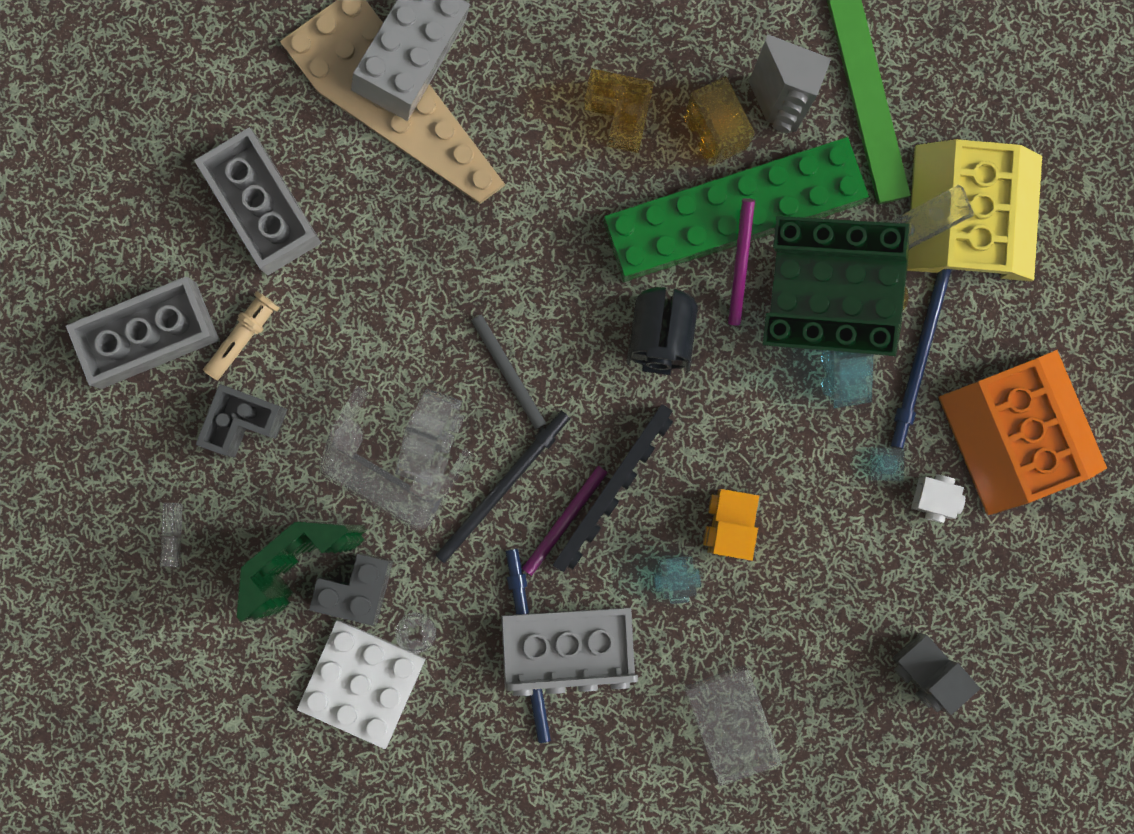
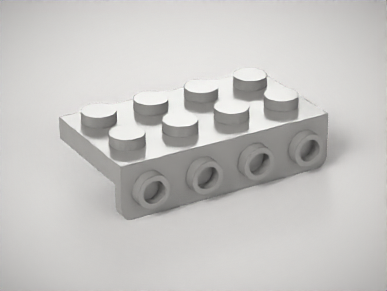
M629 607L501 615L504 686L507 691H513V696L533 695V689H546V694H560L566 692L565 687L578 686V691L581 692L598 690V685L610 684L611 689L630 688L631 682H638V675L635 674L632 613Z

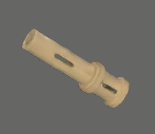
M259 291L255 292L256 298L246 311L239 313L237 319L239 323L203 368L205 373L217 381L239 355L254 334L258 335L264 330L262 326L273 311L278 312L280 309L278 305Z

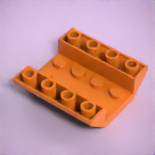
M1058 350L938 397L987 515L1036 501L1086 481L1107 469Z

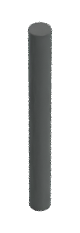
M482 314L472 319L471 322L535 430L545 425L544 418Z

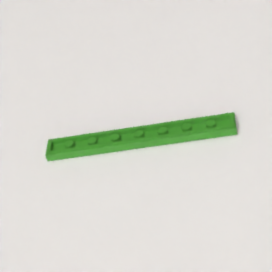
M827 0L877 203L880 205L909 198L911 194L862 0Z

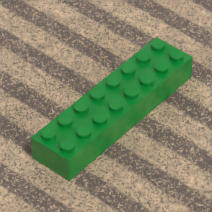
M845 137L604 216V226L624 283L737 246L741 204L744 198L755 200L750 240L752 241L775 233L776 216L823 218L862 205L869 195L849 138Z

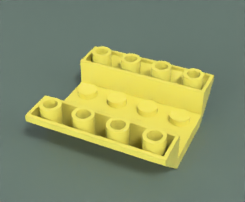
M955 139L916 145L911 192L907 271L938 273L943 269L999 273L1001 274L1000 279L1034 281L1042 156L1022 145Z

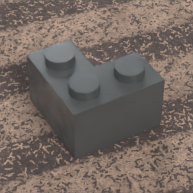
M219 384L196 445L224 456L235 458L246 429L276 439L288 409Z
M364 553L357 554L350 583L326 577L317 578L309 610L374 626L379 620L393 561Z
M919 633L891 658L897 664L894 671L907 684L912 681L919 689L915 693L917 697L928 708L932 707L937 713L941 710L952 715L981 689L960 664L949 660L926 634Z

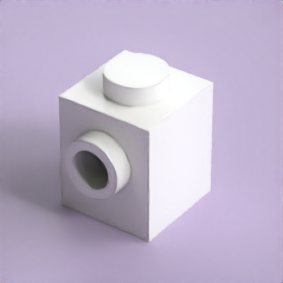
M936 475L935 479L921 477L918 480L911 509L926 512L925 519L944 523L945 518L956 519L957 514H961L965 505V496L962 495L964 487L954 485V478L943 475Z

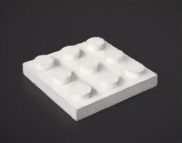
M338 619L297 710L386 749L426 658Z

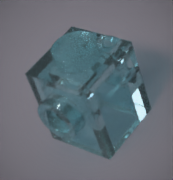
M692 556L658 559L659 572L654 573L656 592H662V598L664 599L670 598V604L690 602L689 596H696V588H701L699 568L694 569Z

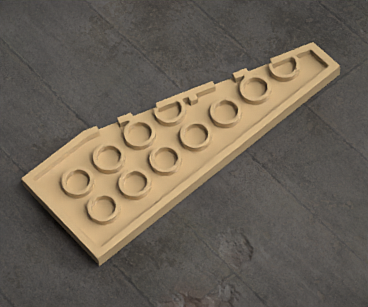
M336 0L280 41L318 94L330 100L350 116L365 124L369 129L416 159L429 170L435 172L477 203L481 204L505 186V183L430 84L408 121L351 91L353 72L383 24L366 0Z

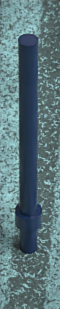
M943 269L937 273L901 408H897L894 421L897 423L891 447L903 449L909 426H913L916 416L914 407L952 269Z
M518 549L507 550L505 552L510 575L507 576L508 589H512L516 614H529L525 587L528 586L526 574H522ZM533 689V695H530L537 739L538 743H546L551 741L543 692L542 689Z

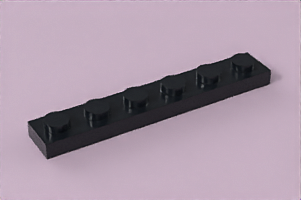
M663 404L659 407L553 563L554 567L564 572L567 567L573 570L583 556L578 550L586 540L589 543L593 541L601 529L597 522L603 513L608 517L619 502L615 496L620 488L623 487L626 490L629 488L637 476L633 469L639 460L646 463L655 449L651 443L656 435L659 434L663 437L673 423V420L668 418L673 412L671 409Z

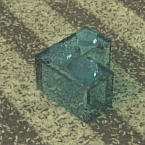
M821 351L822 366L826 372V377L821 378L822 391L825 397H830L833 407L839 408L872 402L873 355Z

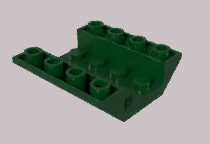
M776 216L773 249L776 251L771 309L770 313H766L763 346L896 357L902 325L910 224Z
M294 522L241 567L237 618L239 621L244 622L252 619L256 622L260 618L271 617L283 611L290 605L291 602L287 598L294 592L280 577V574H286L299 563L296 557L301 553H311L316 548L321 553L333 552L335 554L337 552H347L348 550L351 552L365 540L362 536L367 531L365 526L328 522Z

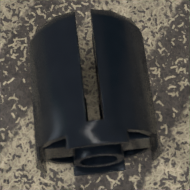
M653 287L642 291L635 302L627 364L630 366V361L632 360L643 365V372L670 375L671 369L686 368L685 374H687L691 370L698 306L694 297L685 291L673 289L664 347H659L666 287Z

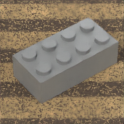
M397 0L353 72L351 91L408 121L466 22L470 4L464 0Z
M250 127L194 160L259 269L266 275H270L322 243L265 148Z
M187 276L66 325L89 386L100 389L220 341L197 283Z

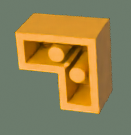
M718 489L717 495H711L708 513L714 514L712 527L706 526L703 538V545L708 546L707 553L753 561L758 528L754 527L759 501L758 495Z

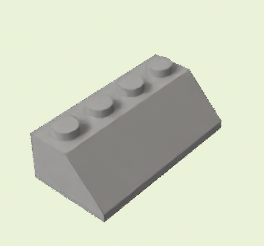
M767 35L750 76L749 84L766 121L773 123L772 127L777 131L790 133L791 130L796 132L818 95L831 58Z

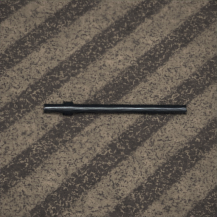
M561 410L545 429L542 427L534 436L536 440L436 553L435 556L439 560L446 563L545 448L549 449L556 441L554 437L571 419L566 413Z

